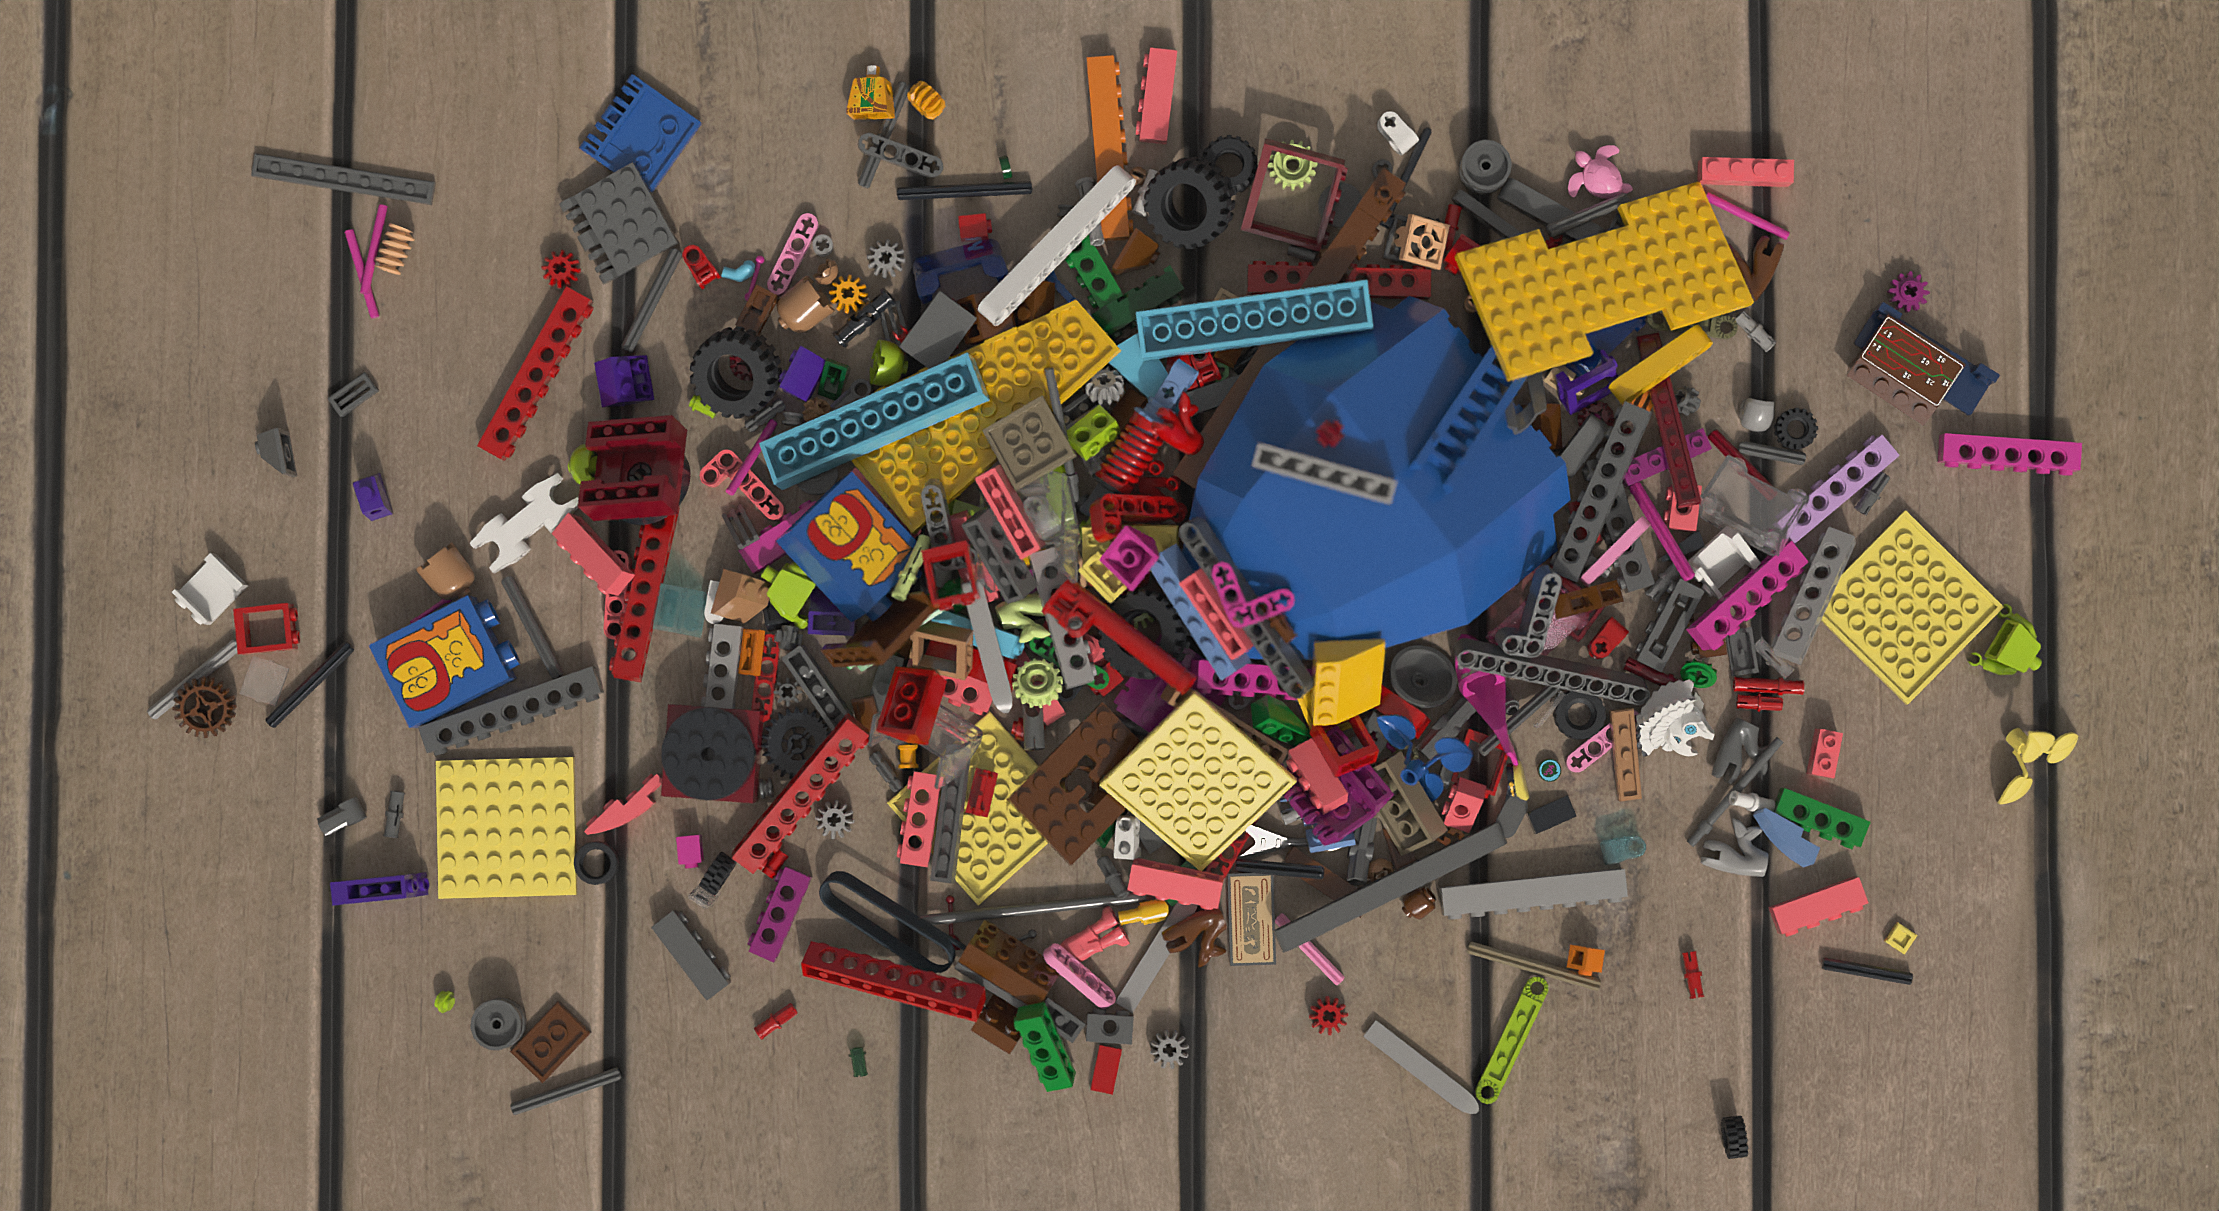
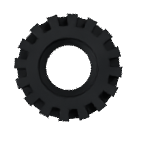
M1794 408L1783 412L1776 419L1774 436H1777V442H1781L1782 447H1787L1789 450H1800L1813 443L1814 438L1817 437L1816 431L1818 426H1816L1817 420L1816 418L1813 419L1811 412H1806V409ZM1793 420L1800 421L1804 426V433L1799 438H1794L1788 433V424Z
M721 851L708 868L699 886L715 896L730 876L737 862Z
M1741 1115L1722 1117L1721 1132L1726 1157L1728 1159L1748 1157L1749 1147L1744 1119Z

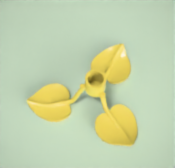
M2020 728L2013 729L2007 735L2006 741L2015 749L2012 753L2016 756L2023 774L2022 776H2016L2008 784L1997 803L2007 804L2023 797L2030 789L2033 780L2031 777H2028V772L2023 762H2032L2041 756L2042 753L2049 754L2046 759L2049 763H2057L2065 759L2072 752L2079 736L2074 732H2069L2055 740L2054 736L2047 732L2029 731L2027 736Z

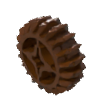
M206 676L201 677V683L196 678L192 679V685L185 682L183 685L186 690L179 688L177 693L181 697H175L173 700L180 704L173 706V711H180V713L174 716L175 720L183 719L179 726L182 728L188 725L189 727L186 730L188 734L192 729L196 730L195 737H198L200 732H203L204 738H208L209 731L215 737L218 735L217 728L221 732H225L226 727L224 724L228 726L232 724L231 719L228 717L234 718L236 716V713L230 709H235L237 704L229 703L235 699V695L227 696L231 688L226 687L223 690L221 688L224 684L223 681L215 685V677H211L209 683L206 682ZM202 690L212 691L220 698H209ZM195 692L197 704L190 709H186L188 696ZM202 702L210 706L207 712L205 709H200ZM223 705V716L215 722L213 710ZM190 716H201L207 724L198 723Z

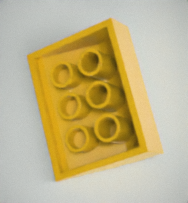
M1385 639L1314 642L1312 671L1314 685L1311 689L1310 703L1313 725L1338 724L1380 705Z

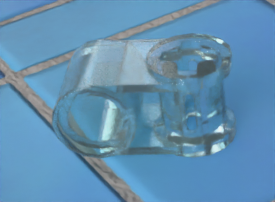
M1636 835L1599 842L1604 865L1640 857L1646 851L1645 841ZM1634 840L1640 844L1636 852L1629 849V846L1633 845L1632 841Z

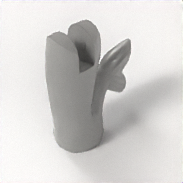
M1732 819L1738 845L1744 856L1721 841L1706 840L1704 842V848L1721 852L1719 860L1701 856V864L1737 875L1757 877L1765 875L1768 853L1758 849L1751 842L1763 831L1760 827L1752 826L1746 828L1738 819Z

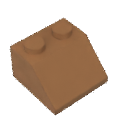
M723 569L711 614L746 623L767 607L769 597L766 593L772 583Z

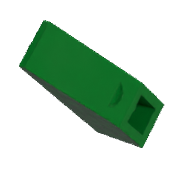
M1266 695L1251 704L1254 729L1294 747L1312 738L1309 728L1284 702Z

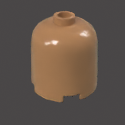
M807 275L782 295L777 302V312L780 315L777 319L784 329L790 328L797 333L809 331L835 311L828 297L821 289L815 290L812 286L814 281Z
M453 542L428 559L423 564L425 568L421 565L416 569L431 589L444 600H451L455 597L461 599L471 592L469 587L475 579L472 568Z

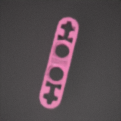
M805 213L799 217L768 279L767 287L769 291L777 296H782L788 291L818 230V220L813 214ZM810 218L814 226L813 228H807L806 235H810L807 239L802 234H798L797 231L803 232L805 226L802 222L808 221ZM797 238L804 241V247L799 251L792 248V242ZM785 259H792L794 261V268L792 270L785 271L782 269V262ZM780 271L782 274L789 276L788 279L783 277L781 284L784 286L783 289L778 288L777 291H774L775 287L772 283L773 281L778 282L781 277L777 272Z
M1644 516L1637 520L1583 574L1580 580L1587 587L1594 583L1649 528L1651 523Z
M1634 710L1635 723H1636V722H1637L1636 715L1639 714V713ZM1610 722L1566 757L1565 765L1568 770L1575 773L1583 771L1613 747L1612 741L1606 737V731L1611 727ZM1593 741L1600 745V752L1596 755H1592L1588 751V745ZM1581 749H1583L1586 756L1591 758L1588 762L1586 758L1582 759L1579 762L1580 768L1577 766L1571 767L1570 765L1573 762L1571 759L1573 756L1579 758L1583 755L1580 752Z
M1054 943L1044 950L1045 961L1098 1007L1106 1009L1115 1003L1116 997L1113 990L1062 946Z

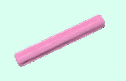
M1283 913L1275 918V923L1279 927L1291 922ZM1311 941L1298 946L1335 985L1340 984L1344 980V975Z

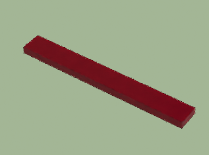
M1659 332L1636 337L1641 362L1662 348ZM1670 376L1649 389V394L1678 508L1701 504V497Z

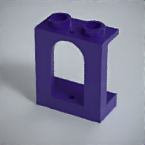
M1604 349L1600 351L1602 365L1573 381H1570L1564 371L1555 375L1559 400L1570 416L1612 393L1608 387L1619 377L1616 372L1618 366L1612 355L1608 356ZM1603 378H1606L1609 382L1604 388L1577 402V392Z

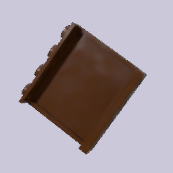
M913 592L907 594L905 601H899L893 598L891 594L886 595L893 604L873 622L869 619L846 643L825 644L820 650L833 667L883 665L936 610L931 603L930 597L923 592Z

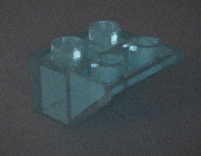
M661 583L652 629L701 638L708 592Z

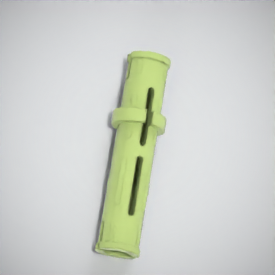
M919 535L904 570L900 571L898 575L899 580L891 594L893 598L905 601L911 585L915 584L917 580L916 575L923 562L921 551L929 549L931 545L929 537Z

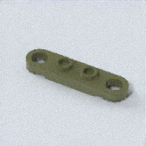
M1653 313L1646 315L1648 326L1660 331L1683 334L1693 326L1700 325L1710 338L1730 339L1738 330L1736 320L1733 317L1724 315L1672 331L1665 316L1662 324H1655L1652 321ZM1723 321L1729 322L1732 326V331L1729 334H1725L1720 330V324Z

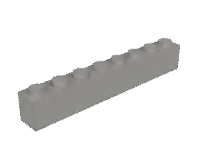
M1622 868L1439 887L1442 915L1448 916V919H1460L1462 914L1471 913V917L1485 916L1486 911H1494V915L1507 914V909L1517 908V912L1531 911L1530 907L1539 906L1540 910L1554 909L1553 904H1562L1563 908L1575 907L1576 902L1585 901V905L1599 904L1601 899H1608V903L1622 902V897H1628L1625 869Z

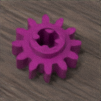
M1910 271L1906 274L1905 278L1900 273L1897 275L1899 282L1897 280L1890 281L1894 288L1889 289L1887 293L1894 296L1889 300L1890 303L1895 301L1898 303L1896 310L1904 306L1905 313H1908L1912 306L1913 310L1917 311L1920 309L1919 304L1924 305L1927 303L1923 296L1930 294V291L1923 289L1928 282L1921 283L1919 281L1921 274L1913 278V273ZM1911 289L1913 293L1906 295L1904 291Z

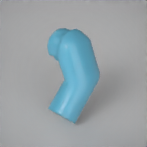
M746 260L737 269L725 266L722 277L743 282L754 274L755 264L751 260Z

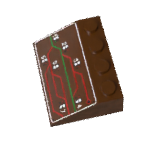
M1888 313L1850 364L1846 376L1924 426L1966 364Z

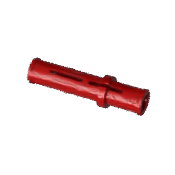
M1734 677L1733 691L1777 693L1778 696L1783 694L1803 695L1804 680H1784L1779 677L1778 679Z

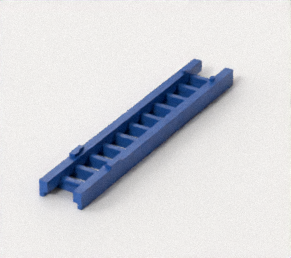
M1493 346L1489 348L1410 466L1411 470L1416 469L1419 471L1426 460L1449 474V478L1443 485V488L1446 489L1445 493L1448 495L1528 377L1525 376L1508 382L1504 371L1492 364L1497 356ZM1485 372L1508 387L1504 395L1481 381ZM1473 390L1497 405L1492 413L1469 398ZM1461 408L1485 423L1481 430L1457 415ZM1450 425L1473 440L1469 448L1446 433ZM1438 443L1461 457L1457 465L1434 450Z

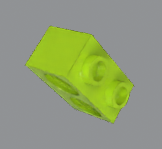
M1100 404L1067 430L1068 441L1071 447L1085 461L1096 455L1100 449L1109 442L1114 441L1121 433L1116 420Z

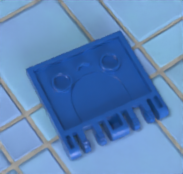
M631 74L626 82L637 89L639 93L637 94L626 85H623L621 88L623 92L628 96L630 95L634 100L628 105L623 99L615 96L613 101L626 110L624 114L609 104L601 118L614 128L610 130L597 122L595 124L596 128L608 136L602 142L594 134L589 133L587 138L599 146L598 150L586 141L581 143L579 149L613 173L635 162L648 188L653 193L702 123Z

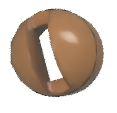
M1137 166L1129 172L1136 180V186L1144 184L1147 177L1144 168ZM1133 171L1144 175L1143 179L1133 175Z

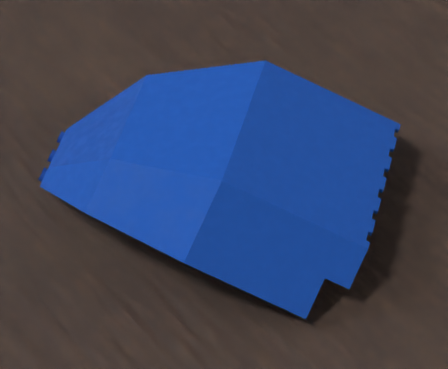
M1412 296L1407 297L1392 309L1370 301L1373 330L1297 340L1262 367L1198 478L1189 520L1194 517H1201L1208 523L1258 598L1282 589L1288 590L1293 594V606L1281 613L1287 616V622L1298 635L1289 644L1300 660H1313L1314 642L1385 639L1386 648L1467 625L1558 551L1553 514L1571 500L1566 463L1560 455L1556 457L1549 449L1551 446L1550 442L1540 430L1536 432L1531 424L1523 432L1514 435L1513 429L1507 425L1504 411L1449 495L1445 493L1446 489L1443 488V485L1450 475L1430 461L1426 460L1419 471L1410 469V466L1483 359L1479 352L1475 355L1467 345L1470 341L1460 328L1457 327L1455 329L1448 321L1450 316L1445 309ZM1485 372L1481 381L1501 394L1499 381ZM1475 390L1469 396L1470 399L1491 413L1497 406ZM1514 404L1515 414L1524 410L1520 404L1517 406ZM1463 408L1457 414L1479 430L1485 424ZM1327 419L1332 423L1337 420L1344 426L1341 432L1345 436L1334 448L1329 444L1324 447L1317 440L1320 435L1316 431ZM1451 425L1446 430V433L1468 448L1473 440ZM1258 443L1397 481L1391 504L1253 467ZM1440 443L1434 448L1435 451L1456 465L1461 460V457ZM1184 543L1182 554L1195 572L1201 566ZM1205 546V550L1210 553L1209 549ZM1281 593L1279 594L1280 599L1273 601L1275 605L1283 604L1285 607L1288 605L1287 601L1290 600V597L1284 596ZM1257 624L1258 628L1263 631L1262 627ZM1270 643L1271 647L1276 650L1275 646ZM1255 646L1245 652L1249 659H1263Z

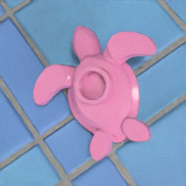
M1614 145L1600 147L1593 160L1586 152L1576 151L1575 160L1584 170L1570 178L1568 184L1569 195L1573 198L1576 197L1582 184L1585 185V188L1592 195L1607 200L1619 194L1631 192L1633 190L1632 186L1622 183V177L1618 168L1607 160L1608 157L1619 153V149Z

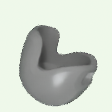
M1747 398L1741 403L1739 420L1742 427L1758 432L1765 431L1770 427L1774 418V402Z

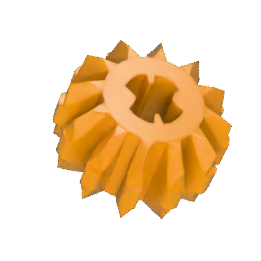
M919 81L907 93L911 105L926 118L934 119L946 107L945 100L926 82Z
M850 274L847 276V281H844V278L840 276V285L836 282L832 283V286L837 290L829 291L831 296H836L830 302L832 304L838 303L836 307L838 311L842 310L845 306L846 314H849L850 307L856 312L858 310L857 304L860 306L865 304L860 298H868V294L862 292L867 288L866 285H859L861 282L859 277L852 282L853 278ZM851 289L854 290L852 291L854 295L852 298L847 297L846 299H844L845 290L848 292Z

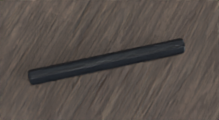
M1030 181L897 188L898 200L1032 194V182Z

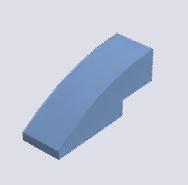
M1767 808L1755 811L1753 816L1760 828L1782 853L1802 867L1814 864L1820 847L1801 837L1804 831L1803 828Z

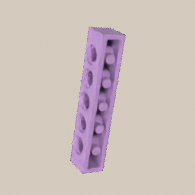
M1874 435L1869 437L1862 443L1865 446L1859 452L1854 450L1845 458L1847 462L1840 467L1837 464L1828 472L1830 476L1826 480L1822 481V479H1819L1810 487L1813 491L1807 496L1803 493L1793 501L1795 506L1789 511L1785 508L1775 516L1778 520L1773 525L1787 542L1793 541L1795 544L1900 456L1883 435H1879L1876 438ZM1866 453L1873 455L1874 463L1872 465L1866 463ZM1850 467L1854 468L1857 472L1854 480L1850 479L1847 475V470ZM1832 482L1839 485L1838 494H1833L1830 491V484ZM1814 497L1821 499L1822 506L1820 509L1813 506L1812 500ZM1797 511L1802 512L1805 516L1802 524L1795 520V513Z

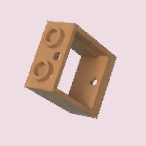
M930 620L924 623L910 636V640H913V646L910 651V659H913L912 668L934 670L942 676L965 680L972 669L974 630ZM924 638L957 645V661L924 655Z

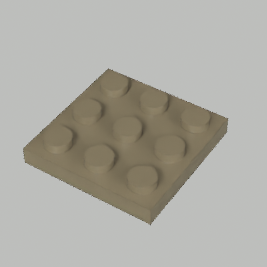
M1043 396L1038 397L982 430L1016 491L1076 457Z

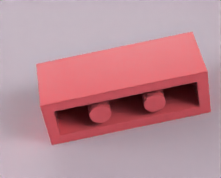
M1312 738L1288 751L1286 763L1291 772H1296L1301 788L1304 791L1307 790L1311 795L1310 800L1316 810L1320 809L1324 815L1347 802L1348 793L1338 777L1335 778Z

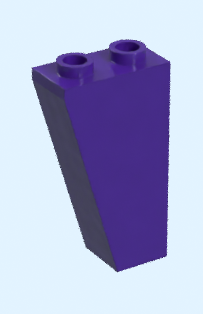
M426 872L330 883L332 906L429 895V880Z

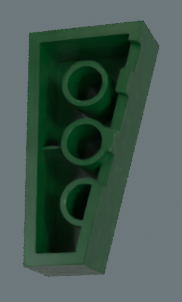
M1171 265L1163 269L1165 274L1160 277L1153 275L1142 284L1143 287H1135L1123 295L1121 300L1117 298L1091 314V317L1112 341L1122 336L1124 329L1130 327L1132 330L1137 327L1136 312L1161 309L1168 303L1170 306H1173L1182 300L1180 296L1184 294V287Z

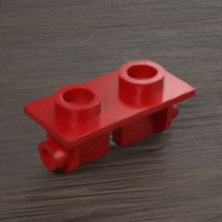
M976 768L966 813L988 818L998 773Z

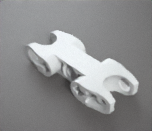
M559 473L530 488L522 496L528 505L509 521L502 513L485 524L477 536L470 542V545L475 549L490 541L498 544L500 549L499 556L489 567L493 573H497L524 557L531 550L525 540L540 528L545 526L552 533L568 513L574 514L578 509V497L563 505H559L554 501L553 491L563 480Z

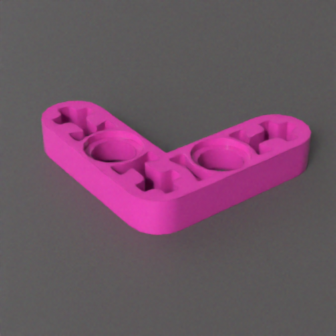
M1222 562L1216 564L1212 569V578L1230 623L1235 627H1245L1284 612L1294 604L1293 594L1285 589L1245 603L1231 566ZM1220 566L1223 569L1229 570V573L1226 574L1228 582L1231 579L1234 584L1226 585L1222 589H1220L1219 584H1224L1221 577H1216L1215 574L1219 571L1218 567ZM1229 588L1235 589L1238 593V597L1234 602H1228L1224 598V592ZM1281 593L1284 596L1290 597V600L1287 601V606L1284 607L1283 604L1275 605L1277 611L1272 612V605L1268 600L1269 597H1273V601L1280 599L1279 594ZM1258 602H1265L1268 605V612L1265 615L1256 614L1254 608ZM1251 605V613L1255 619L1250 620V616L1244 617V623L1242 624L1238 621H1233L1236 611L1239 610L1240 613L1248 612L1245 607Z

